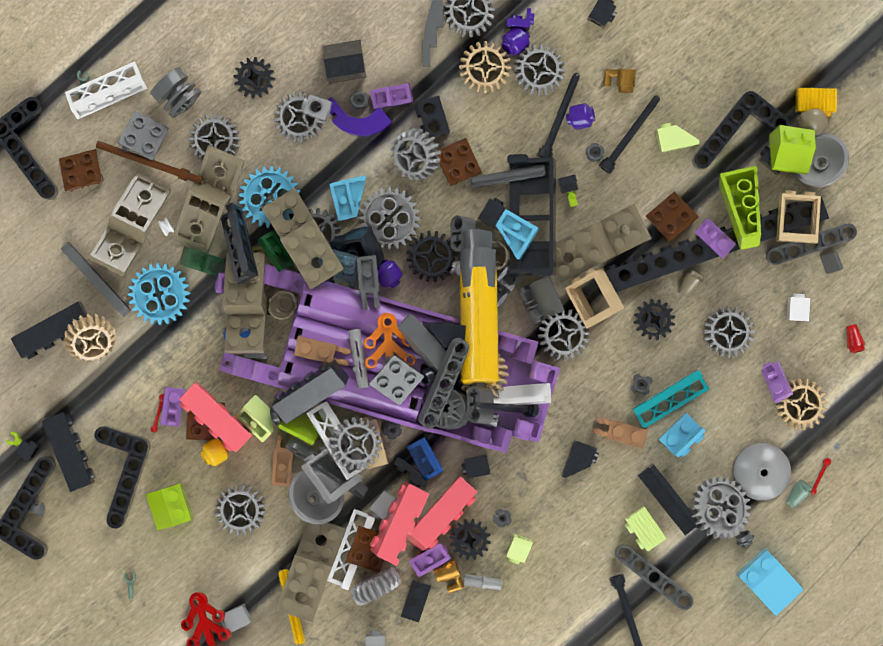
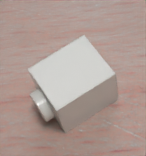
M793 293V297H788L786 320L809 321L810 298H805V294Z

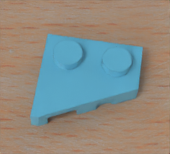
M365 175L329 184L338 221L358 216L366 181Z
M505 209L496 224L515 257L521 260L539 228Z

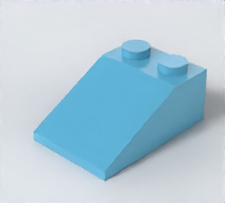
M765 548L737 573V576L775 616L804 590Z

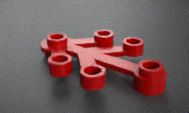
M195 592L191 594L189 598L191 609L187 618L181 622V628L184 631L192 629L197 613L200 620L193 636L187 640V646H199V640L203 632L208 646H216L212 630L218 634V638L221 641L228 640L231 637V631L217 624L225 619L224 611L208 604L207 596L204 593ZM206 612L212 615L213 621L207 617Z

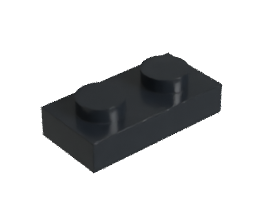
M416 580L412 581L401 617L419 623L431 585Z

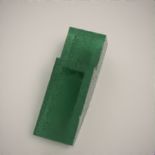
M184 246L179 261L180 265L218 277V273L225 274L226 259Z

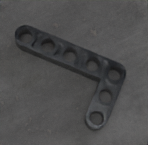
M748 91L740 97L692 159V164L698 170L707 168L750 114L772 132L776 129L775 121L777 119L782 120L784 126H789V119L756 92ZM746 96H751L754 99L753 105L745 103ZM761 108L768 109V117L760 115ZM734 111L741 112V120L733 118ZM722 126L730 128L728 136L721 133ZM710 141L718 143L716 151L709 148ZM698 156L706 158L704 166L697 163Z
M28 97L0 118V126L5 124L7 127L6 132L0 134V143L42 198L53 200L58 196V187L17 133L18 130L39 116L43 111V104L40 100ZM31 102H37V109L35 111H30L29 109ZM17 113H21L22 120L15 123L14 116ZM17 140L18 147L12 150L10 142ZM28 155L30 158L27 165H23L21 162L22 157ZM39 170L41 172V177L39 180L35 181L33 179V173ZM47 186H51L53 189L52 194L46 196L44 193V189Z
M105 425L96 429L94 433L96 441L128 452L106 519L109 527L117 529L123 526L127 520L151 445L148 439ZM102 429L107 430L109 433V437L106 440L100 437ZM120 435L127 438L125 446L118 443ZM139 441L145 444L143 452L138 451L136 448V444ZM131 460L139 462L137 470L130 467ZM126 478L132 479V488H127L124 485ZM120 496H124L127 499L126 506H121L118 503ZM114 514L120 516V524L113 523L112 516Z
M44 456L36 461L0 519V539L33 560H39L47 554V544L19 526L28 513L31 504L36 500L56 467L55 459L51 456ZM43 460H47L50 463L48 470L42 468ZM33 476L39 478L40 484L38 486L32 484ZM23 492L27 493L30 497L28 503L21 499ZM13 509L19 511L20 516L18 519L12 517L11 511ZM3 525L9 528L8 535L2 533L1 527ZM19 535L25 537L26 542L24 545L18 543L17 538ZM34 546L41 547V555L34 553Z

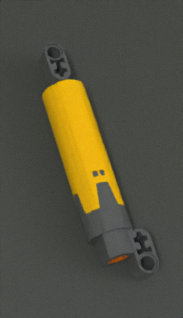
M456 215L450 223V240L452 250L460 252V324L466 326L464 341L469 345V352L461 368V381L464 384L474 385L469 388L467 393L469 421L489 424L493 420L494 411L476 410L474 404L476 402L494 403L493 391L491 388L486 387V385L495 384L499 381L496 250L492 248L491 231L476 229V222L473 218Z

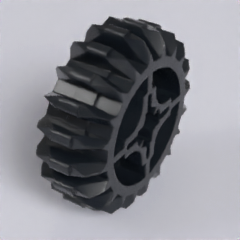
M427 231L428 237L425 238L424 234L420 233L422 240L419 241L415 237L414 241L417 244H409L411 248H414L413 251L407 250V254L412 255V258L406 259L407 262L413 261V264L409 265V269L415 267L416 270L413 274L416 275L420 272V280L426 275V282L430 281V277H433L434 282H437L436 276L439 275L441 280H444L443 273L445 272L448 276L451 275L448 268L454 269L451 262H457V259H452V256L458 255V252L451 251L452 248L448 245L451 242L450 238L447 241L443 240L446 234L443 233L441 238H439L438 231H435L434 236H431V231ZM432 241L429 251H417L423 243ZM438 242L446 247L448 256L440 255L437 252ZM433 247H435L434 252L442 259H434L430 267V261H428L430 258L427 259V256L422 254H431ZM416 257L427 260V272L420 268ZM436 262H447L442 270L432 273Z

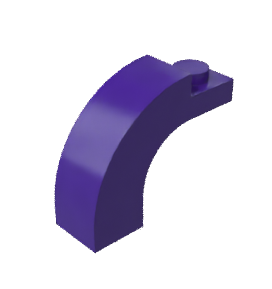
M332 97L328 99V101L332 102L329 113L332 116L337 115L332 121L333 124L349 135L356 137L373 136L384 131L392 124V121L380 107L369 116L358 119L348 116Z

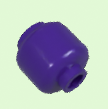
M514 27L502 36L501 46L507 54L519 55L529 47L530 35L527 30Z
M587 103L573 105L569 108V113L566 114V120L568 125H572L575 130L589 128L595 121V112L593 107H590Z
M385 259L378 268L380 285L384 288L391 287L392 289L400 284L402 271L395 261Z

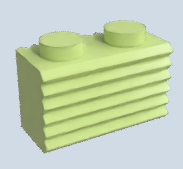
M644 505L625 518L627 523L624 525L630 534L633 532L636 534L638 539L635 541L641 549L645 548L647 551H650L667 539Z

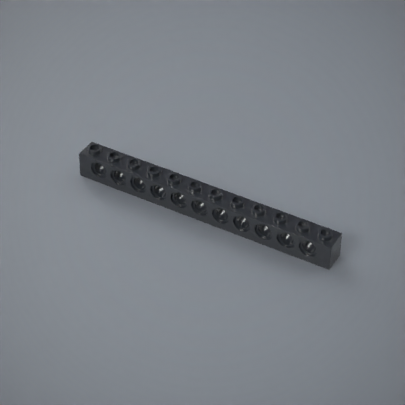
M822 197L819 222L829 219ZM796 201L786 205L785 213L789 214L792 220L790 224L784 223L783 233H789L811 225L812 202L805 201V203L798 205ZM803 207L809 209L810 214L807 218L801 215ZM778 208L768 211L769 215L762 217L760 214V242L776 237ZM766 220L773 222L772 230L765 228L764 223ZM725 226L719 228L727 236L730 232H734L733 227L727 230ZM696 236L697 240L689 242V239L677 242L678 247L671 248L669 245L660 248V253L655 255L651 251L641 255L642 259L635 261L634 258L623 261V266L617 267L614 264L605 267V273L615 292L714 259L719 257V255L699 236ZM738 241L735 242L736 245L729 253L740 250ZM694 245H698L701 248V253L698 256L692 253ZM676 251H680L683 254L681 262L674 260L673 255ZM658 257L665 260L663 268H658L655 264ZM641 263L647 267V272L643 275L637 271V266ZM621 270H626L629 273V278L626 281L619 278Z

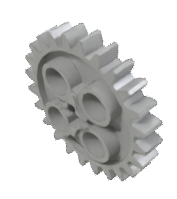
M390 186L388 192H386L383 187L381 188V194L377 190L373 191L375 197L368 195L367 197L370 202L364 201L363 204L366 208L360 209L364 213L363 216L359 217V219L364 220L360 227L371 226L378 243L381 242V248H384L386 244H388L389 249H392L393 244H395L396 248H399L400 242L405 246L407 244L406 238L412 241L411 234L416 235L418 233L414 228L421 226L419 223H416V220L422 219V217L416 216V213L421 211V209L414 208L418 202L412 203L413 196L407 198L406 190L400 194V188H396L395 192H393ZM388 199L394 201L395 206L393 209L386 207ZM402 205L403 208L392 218L393 221L388 222L381 230H378V227L388 219L387 214L394 213ZM374 213L381 215L379 223L373 220L372 216ZM401 213L407 214V223H402L399 220ZM388 226L394 228V236L387 235L386 228Z
M721 476L716 479L713 477L709 481L702 482L703 485L697 487L699 491L693 493L697 498L691 500L695 504V506L691 507V510L696 511L692 517H698L699 520L695 524L701 523L702 527L700 530L707 529V536L713 533L714 539L719 536L721 540L726 537L729 539L733 535H739V531L745 530L743 525L749 523L745 518L751 516L747 512L751 507L746 505L750 499H744L743 496L746 492H740L741 485L735 487L736 481L729 483V478L722 480ZM712 493L715 494L716 500L713 499ZM729 498L732 499L733 505L730 503ZM709 511L712 513L713 518L709 516ZM726 516L729 517L730 523L727 522Z

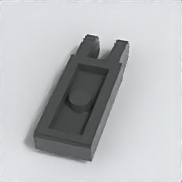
M376 255L357 257L359 291L362 297L363 310L368 309L367 295L374 294L375 308H380V288Z

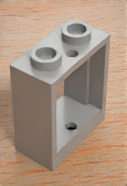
M324 444L319 448L321 452L316 456L313 453L304 459L305 464L301 467L325 501L330 504L363 479L357 473L329 493L310 467L329 453L328 448ZM349 463L345 466L349 474L356 470L355 468L349 470Z

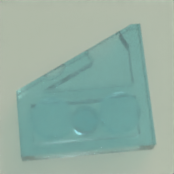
M333 250L344 268L334 277L338 280L341 277L350 283L348 287L354 289L357 283L356 258L358 256ZM319 257L318 266L321 267L323 260Z

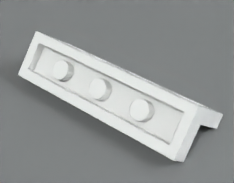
M134 61L65 92L72 112L77 119H80L148 88ZM134 69L136 75L130 78L124 77L128 71ZM110 79H118L116 84L112 86L107 85ZM99 86L98 92L90 93L92 87ZM78 93L83 94L80 100L73 102L71 96Z
M550 383L503 387L504 391L498 390L499 396L493 395L494 403L532 405L551 403Z
M326 401L306 414L329 452L332 453L335 452V448H330L329 446L332 445L330 442L335 444V441L327 438L325 430L328 427L332 436L337 437L332 431L337 430L340 432L337 425L341 423ZM318 411L324 423L317 421L313 414ZM344 435L341 438L342 451L348 446V441ZM356 451L347 456L352 460L362 459ZM337 454L332 457L334 458V460H336L339 457V455ZM342 461L337 463L346 480L365 469L361 464V470L356 469L349 474L347 469L341 466Z
M357 509L353 510L327 580L340 585L345 590H349L357 565L343 564L340 556L343 552L350 551L351 546L347 538L348 535L357 532L358 528L354 523L355 516L358 514L366 517L365 525L362 527L368 529L372 528L375 517ZM340 568H343L346 574L343 582L333 578L334 572Z

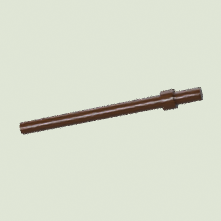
M101 141L96 143V148L178 176V179L183 181L189 180L201 184L203 181V177L190 173V170L178 169L155 160L151 161L141 155L130 151L126 152L121 148Z

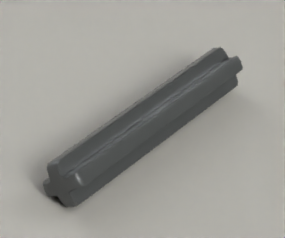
M544 164L476 176L471 178V185L473 188L545 176L546 167Z

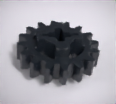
M254 57L253 61L247 58L246 64L241 61L242 67L235 68L238 75H233V77L238 79V81L234 85L240 86L238 89L240 93L245 91L244 96L246 98L249 94H251L252 99H255L256 95L262 98L263 92L267 95L269 94L268 87L274 88L270 83L276 80L274 77H271L275 72L274 70H268L271 65L269 63L264 65V59L258 62L257 57ZM254 66H260L264 71H258ZM248 69L246 76L242 77L243 72ZM252 71L256 76H259L257 78V86L253 80H250L252 78ZM267 79L266 84L262 88L261 84L263 80ZM245 85L253 86L255 91L247 89Z
M650 299V304L644 301L643 308L637 307L640 312L639 314H634L635 317H638V320H635L633 323L639 325L636 331H643L641 333L642 337L647 334L648 340H651L652 336L659 340V335L665 338L666 331L672 332L669 327L675 326V323L671 322L675 315H670L673 309L666 308L667 302L661 305L660 299L656 303H654L653 299ZM652 307H659L663 311L655 312ZM645 311L647 315L646 320L642 322V315ZM651 314H653V316L659 317V319L657 320V325L655 323H650V320L652 319ZM667 316L666 326L663 328L662 322L663 319ZM653 327L657 332H649L646 328Z
M473 518L471 523L464 519L463 525L459 522L457 523L458 529L452 528L455 534L450 535V538L454 539L450 546L456 547L453 550L454 553L460 552L459 558L465 555L467 561L470 556L476 560V555L479 554L483 557L482 551L489 550L486 544H491V541L487 540V537L491 535L490 533H485L487 526L481 527V521L475 524ZM471 527L477 528L481 533L473 532ZM464 529V535L457 539L459 532ZM467 531H469L471 537L476 538L473 540V548H471V544L468 541L465 542L468 535ZM483 540L481 547L476 550L477 543ZM459 546H466L470 552L462 550Z

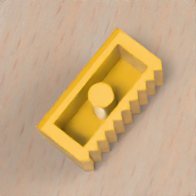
M796 89L795 112L801 114V112L817 108L824 111L827 117H830L831 113L837 111V89Z

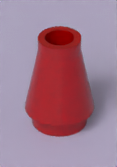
M857 324L846 326L847 349H849L850 354L864 351L866 344Z

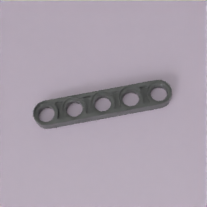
M847 223L819 232L818 243H816V248L813 250L808 249L806 243L789 242L771 248L766 253V260L771 265H778L850 241L856 237L857 229L853 224ZM845 227H850L853 230V234L849 238L843 235L842 231ZM827 233H832L835 237L834 242L831 244L825 242L824 237ZM791 245L798 247V254L795 256L788 253V248ZM773 251H777L780 254V259L777 262H773L770 259V254Z
M69 242L61 247L65 255L110 304L125 317L131 309Z
M455 338L449 344L419 414L420 424L427 429L437 425L469 352L468 343L461 338ZM459 343H463V349L460 352H456V346ZM451 361H455V367L452 370H448V364ZM443 379H448L447 385L440 388V382ZM440 397V402L435 406L432 405L433 399ZM432 414V420L429 423H425V417Z
M291 437L286 444V448L302 460L312 453L315 456L318 454L294 437ZM325 457L311 465L339 485L347 481L340 468ZM359 482L348 491L359 498H363L368 488Z
M622 544L617 547L615 555L621 563L678 608L688 610L692 607L693 598L688 592L628 545ZM622 548H627L630 552L626 559L619 557V551ZM637 560H642L645 564L644 568L640 571L634 568V563ZM652 572H657L660 576L659 580L655 583L649 580V575ZM665 585H674V592L666 594L664 592ZM681 596L689 597L690 602L687 606L679 604Z

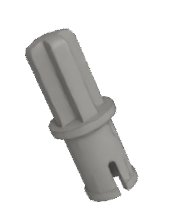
M466 574L463 583L465 586L479 587L481 590L486 588L501 591L502 578Z

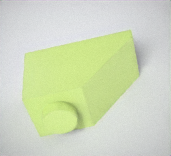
M671 123L659 125L660 128L656 130L660 153L698 146L700 144L698 139L677 125L671 126Z
M254 395L235 415L262 443L274 431L270 408L257 395Z
M513 533L506 552V557H509L508 561L515 564L525 563L533 544L532 540Z

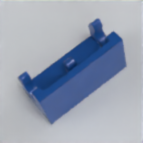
M425 437L407 446L425 480L444 471Z

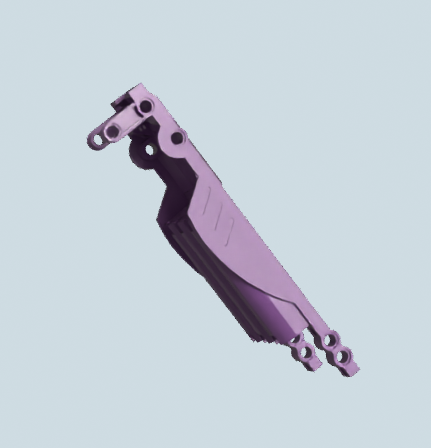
M265 264L264 284L301 294L281 366L276 367L224 352L219 371L288 390L291 384L304 380L303 378L309 372H316L325 363L294 355L300 328L303 329L301 337L351 349L348 331L361 329L363 344L364 339L369 337L378 327V317L386 312L392 313L396 317L397 326L409 313L413 314L421 324L422 321L460 324V319L380 296V308H375L373 294L367 295L368 309L363 310L362 297L359 290L327 281L311 290L301 274L285 269L278 272L275 266ZM313 295L310 307L306 306L309 296ZM387 318L384 321L386 326H389L391 323ZM498 330V354L501 355L500 358L505 359L504 365L508 366L505 372L509 374L508 377L504 378L508 384H502L501 387L550 383L552 396L560 368L533 361L538 346L537 341ZM384 333L376 340L374 348L367 349L363 345L365 359L370 357L382 344ZM392 333V340L407 354L414 355L416 361L411 367L419 372L421 364L427 363L421 355L414 352L411 346H404L401 339ZM368 339L366 344L371 347L373 342ZM356 340L355 343H356L357 356L359 357L358 344H357V340ZM335 351L334 358L349 361L348 366L339 364L347 373L349 379L346 386L324 399V402L327 401L328 403L423 431L442 434L507 453L511 436L527 441L539 442L549 403L538 404L539 413L536 417H526L523 413L494 411L495 415H499L496 427L468 421L465 426L459 429H443L437 426L427 429L420 424L419 414L432 384L426 386L420 381L399 406L371 385L368 388L357 389L356 375L352 369L354 367L352 351L351 354ZM385 353L379 358L375 368H368V384L385 366ZM408 356L406 362L408 364L412 363V358ZM369 359L368 365L373 366L374 361ZM358 361V363H359V369H360V375H361V378H362L363 376H362V370H361V363H360V361ZM292 362L291 373H288L289 364ZM443 381L440 382V388L447 385ZM412 397L418 398L415 410L412 407L409 408ZM426 416L424 421L425 423H429L430 421Z

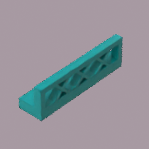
M695 370L632 408L643 429L708 391L709 387L704 381L700 370ZM699 379L703 389L698 392L691 391V384ZM680 390L686 391L683 401L673 400L675 393ZM664 400L670 401L668 410L664 412L657 410L660 402ZM647 410L654 411L652 419L645 423L640 414Z

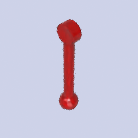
M164 394L159 396L160 402L154 424L150 428L153 433L158 430L157 424L163 406Z
M825 458L823 460L824 465L817 477L814 486L812 487L813 489L810 491L811 495H815L817 493L816 488L826 470V467L831 464V460L829 458Z

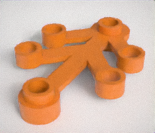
M388 312L381 314L377 320L378 327L369 337L364 339L363 345L367 349L374 348L376 340L383 333L384 341L370 357L365 359V366L369 369L375 368L377 361L384 353L386 358L388 355L393 356V352L405 363H407L406 358L408 356L411 357L412 363L408 365H414L416 361L414 355L407 354L392 340V333H394L401 339L404 346H410L405 343L404 336L397 328L396 317ZM386 318L391 322L389 326H386L384 323ZM368 339L373 342L371 347L366 344ZM369 359L374 361L373 366L368 365Z

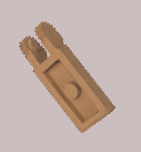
M298 336L294 355L328 363L335 359L338 364L348 366L349 361L336 359L334 356L335 351L351 354V349Z
M596 417L595 421L597 423L607 424L609 427L607 432L593 428L592 433L643 449L648 430L615 420Z
M277 432L271 485L289 487L294 453L287 448L281 447L283 435L282 432ZM289 434V435H288V441L290 440L291 437H294V436L291 435V434Z

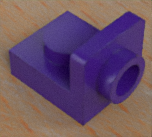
M527 8L526 19H522L523 16L512 15L511 18H507L506 29L519 27L529 30L530 25H534V13H531V8Z

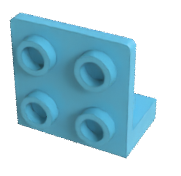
M685 413L659 440L674 456L684 457L691 450L689 447L693 443L697 444L705 437L703 433L706 430Z

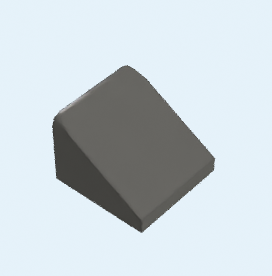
M837 251L821 256L826 274L843 269Z
M265 351L264 353H244L245 358L268 359Z

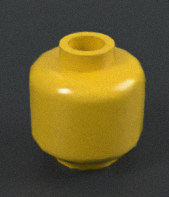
M213 438L202 445L200 455L207 465L217 466L228 459L227 451L229 450L223 446L224 441Z

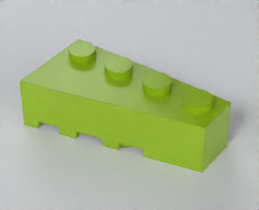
M757 166L720 174L719 188L740 250L760 245L761 225Z

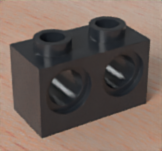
M440 96L418 101V107H415L417 118H422L423 125L420 128L423 129V133L429 132V138L450 134ZM425 105H433L435 108L434 112L426 114L423 110ZM431 123H438L440 130L433 133L429 130V125Z

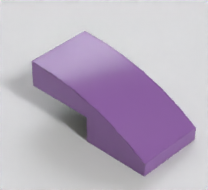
M410 83L370 90L374 110L379 107L387 108L413 103Z

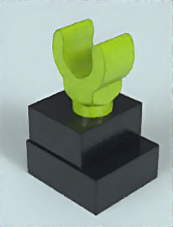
M576 175L557 179L561 193H567L570 207L578 206L574 190H578Z
M10 432L14 435L15 440L13 442L5 440V442L9 445L18 446L15 453L26 461H31L41 444L35 440L31 442L22 440L17 432Z

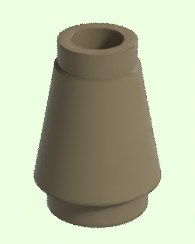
M691 268L689 272H686L678 292L688 298L703 282L704 276Z

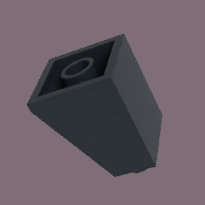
M361 40L323 46L324 65L329 84L367 78Z

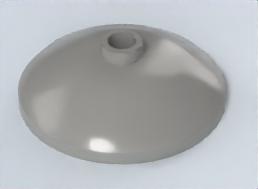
M821 133L815 135L816 149L809 173L807 175L794 173L800 182L810 187H825L835 183L843 176L849 164V152L844 142L832 134Z
M756 443L743 449L737 456L733 467V477L737 487L741 485L740 491L746 492V496L755 500H770L780 495L786 489L791 477V467L787 456L779 448L767 443ZM766 469L767 475L762 476L761 470Z
M312 468L329 493L340 486L316 468ZM304 470L299 472L290 483L288 490L289 502L295 514L302 520L311 524H325L332 521L340 513L344 503V494L328 504ZM309 497H312L314 502H311Z

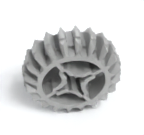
M447 0L450 4H444V8L449 9V11L443 12L444 16H449L445 19V23L452 22L449 25V29L451 30L456 27V35L461 30L462 37H465L466 32H469V37L472 38L473 31L476 32L477 36H480V28L483 32H486L487 29L484 25H492L487 19H494V15L489 14V12L495 11L494 7H489L493 4V0H479L483 4L485 12L474 6L475 0H468L467 4L459 6L455 5L458 0ZM470 3H472L471 8L474 14H471V16L468 17V20H466L467 15L464 9L467 10V7H469ZM453 11L464 17L463 25L456 21ZM483 18L477 25L469 27L471 19Z
M540 43L539 49L536 50L535 44H532L531 52L529 48H526V55L523 53L519 54L522 60H515V63L520 65L514 67V71H520V73L515 74V78H522L518 81V85L525 83L524 91L528 87L531 88L529 94H533L535 89L537 90V96H540L541 90L544 91L545 95H548L547 88L554 92L553 84L557 87L561 85L557 79L564 80V76L559 73L566 72V69L560 68V66L565 65V61L558 62L562 55L559 54L555 57L554 54L557 49L554 48L552 52H549L550 45H547L546 49L543 50V44ZM534 55H542L537 63L526 62ZM547 57H549L553 61L556 70L555 72L547 68ZM544 61L542 66L545 72H541L538 78H536L537 70L534 68H538L541 62ZM524 67L533 72L534 78L532 82L526 78ZM543 76L553 78L547 84L537 85L539 79Z
M295 91V98H292V95L289 93L287 96L290 100L286 101L282 97L281 100L284 105L282 106L278 103L276 105L281 110L274 111L275 115H279V118L273 119L274 122H280L275 128L277 130L283 128L279 134L283 136L287 133L285 138L287 141L293 136V143L297 142V138H300V142L304 143V137H307V140L310 142L311 137L309 135L313 134L314 137H317L318 135L315 130L322 131L323 129L318 124H325V121L315 118L314 124L311 126L307 122L308 115L304 114L302 117L306 124L299 120L296 122L297 118L293 110L301 114L304 109L298 110L292 104L303 102L306 92H302V96L299 97L298 91ZM318 102L311 105V110L314 109V112L321 110V105L316 107ZM286 109L292 113V119L287 125L284 123ZM297 125H302L307 129V131L302 133L290 130Z
M216 113L212 114V119L206 114L205 122L198 118L201 124L198 126L196 123H193L197 130L189 131L194 137H189L188 140L194 142V144L189 146L190 149L197 148L193 155L196 156L200 153L198 160L202 161L205 156V152L202 150L199 142L209 143L210 146L219 149L222 143L229 142L228 147L223 152L236 155V152L232 149L233 147L239 149L240 146L234 143L235 141H241V138L234 135L240 132L239 130H232L236 127L235 123L228 125L231 121L229 117L223 121L224 115L220 114L219 119H217ZM217 124L226 127L230 136L220 135ZM211 125L210 133L200 136L202 130ZM216 134V137L220 139L213 145V142L208 139L213 138Z
M416 128L403 131L392 142L394 147L390 150L394 154L391 158L395 159L393 165L398 166L397 172L403 171L402 177L408 176L409 180L415 179L419 181L434 174V170L439 167L437 163L441 159L437 155L441 151L436 149L439 144H434L435 137L429 138V132L423 133V129L416 130ZM410 140H413V143L410 145V148H406L407 143ZM426 161L424 167L420 169L419 165L421 162Z
M727 306L726 312L723 307H720V314L714 310L713 315L715 317L713 318L710 315L707 317L711 323L704 322V326L709 327V329L702 332L708 333L709 336L703 339L704 341H711L707 344L708 348L713 345L715 346L712 350L713 353L720 350L719 356L722 357L724 352H726V357L730 358L731 352H733V355L737 357V350L743 354L745 353L743 346L750 348V345L746 343L747 340L754 341V338L749 337V334H755L754 330H749V327H753L754 323L747 324L751 317L743 318L745 315L744 310L737 314L739 311L738 307H735L733 312H731V306ZM726 316L724 326L720 329H714L717 321ZM732 316L741 322L743 329L734 327ZM729 326L730 330L738 331V333L730 334L731 337H728V334L720 333L719 331H724ZM714 335L723 336L726 348L718 344ZM736 335H743L741 342L732 347L733 338Z
M568 310L567 315H565V311L561 312V315L555 312L554 318L551 315H547L550 321L542 320L546 327H539L540 331H544V335L540 334L538 338H544L545 340L540 342V345H547L543 351L547 352L550 349V357L557 353L556 360H559L560 356L563 355L564 361H567L568 354H570L571 359H575L573 353L576 352L578 355H581L578 349L581 347L585 350L587 347L582 345V343H589V339H584V335H590V332H584L583 329L586 326L581 325L583 322L581 318L579 321L577 320L579 316L577 312L573 317L571 316L572 310ZM561 319H569L577 327L567 329ZM556 321L558 332L548 338L549 328ZM561 327L565 329V332L573 331L567 335V342L563 338L555 339V337L561 334ZM580 332L579 341L572 348L570 338L572 335ZM562 341L567 351L557 350L551 343Z
M351 418V424L346 419L344 420L345 427L342 424L337 425L340 432L337 430L332 431L337 437H330V440L335 441V444L329 447L336 448V451L332 452L331 455H339L335 460L337 463L344 460L341 465L342 467L349 463V470H353L354 464H356L357 470H361V464L364 468H368L367 461L370 464L375 463L371 458L372 456L379 458L375 450L382 451L381 447H377V444L382 443V440H376L380 432L375 434L372 432L376 429L375 425L368 428L370 421H366L363 425V418H359L358 423H356L355 418ZM360 428L365 432L356 437L348 429ZM343 435L348 441V446L344 451L341 449V438ZM367 437H370L371 440L369 453L364 447ZM352 439L354 441L361 439L360 444H358L360 445L359 448H352V444H354ZM356 451L364 458L352 460L347 456Z
M235 484L234 491L227 487L228 495L222 491L220 494L224 499L217 498L216 500L221 505H215L214 508L220 510V512L215 513V517H222L217 523L220 524L224 521L225 525L222 529L225 530L229 526V534L234 529L236 530V536H239L240 530H242L244 536L247 535V529L253 533V525L259 528L260 524L257 521L264 522L265 520L260 514H266L265 510H261V508L266 506V503H259L264 497L260 496L257 499L256 495L259 491L256 490L254 493H251L252 486L245 490V484H242L241 490H239L238 485ZM242 494L248 496V498L244 502H238L231 498V496ZM252 501L256 507L254 518L248 511V506ZM227 502L233 509V513L229 517V519L226 516L225 506ZM245 503H247V505L244 507L245 509L243 510L245 511V513L243 514L241 512L240 514L234 517V515L237 513L236 511L238 510L236 509V506L241 507ZM241 517L245 520H248L250 523L246 525H236L233 522L237 518Z
M393 567L384 569L352 587L350 590L352 598L357 605L367 604L398 587L401 583L400 576Z

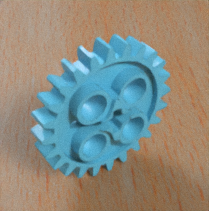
M263 166V172L260 173L258 169H255V176L249 173L250 181L244 179L247 185L240 186L244 193H240L239 196L243 197L244 200L240 201L239 204L245 205L242 209L243 212H249L246 218L253 216L252 223L259 220L260 227L266 223V227L269 228L271 222L264 211H260V208L267 201L266 194H271L276 184L280 183L279 188L273 194L274 200L279 198L278 193L280 190L285 189L289 192L299 184L291 183L294 177L287 178L288 171L281 174L280 167L275 172L273 166L270 167L269 171ZM265 179L272 180L271 188H263L262 183ZM254 195L261 196L262 201L260 204L254 205L252 203ZM285 210L283 213L284 219L291 220L289 215H294L293 210Z
M157 263L156 268L149 264V270L143 267V274L136 272L138 279H131L135 285L128 287L133 290V293L128 294V296L133 297L129 304L136 305L132 311L139 310L137 317L144 315L143 321L146 322L150 318L151 324H154L156 320L159 325H162L163 320H165L166 324H170L169 318L176 321L175 315L182 316L183 314L180 310H187L184 302H190L186 295H190L191 292L185 290L190 285L183 283L187 278H180L181 271L174 273V266L168 270V264H165L163 268H161L160 263ZM164 277H168L171 281L167 288H164L161 284V280ZM154 278L157 279L159 291L164 292V294L161 295L163 304L165 305L164 311L161 307L160 298L155 297V294L158 293V291L153 280ZM146 282L152 285V290L149 293H145L143 290V285ZM170 295L176 298V303L173 306L167 304V298ZM151 301L157 302L158 305L157 309L153 312L148 308Z

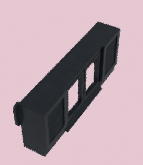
M510 154L507 157L510 170L544 164L546 167L545 176L510 182V212L526 221H549V241H532L521 260H518L511 248H509L510 260L507 273L510 276L556 275V161L553 157L528 158L526 154ZM549 194L548 215H520V195Z

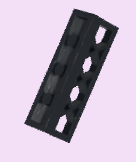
M230 203L226 205L227 213L222 216L221 222L235 281L237 284H241L258 276V271L243 210L236 204ZM227 219H229L231 227L228 226ZM240 271H242V273L245 275L241 277Z
M654 464L649 465L637 475L685 536L693 529H698L702 526L701 523L695 524L698 519L692 517L694 514Z

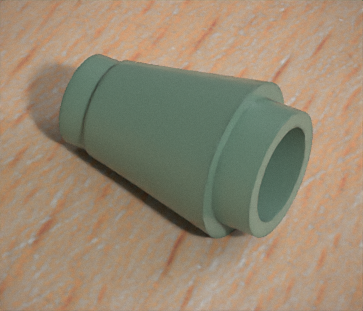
M800 479L798 482H795L785 502L795 509L796 506L811 494L810 491L813 488Z

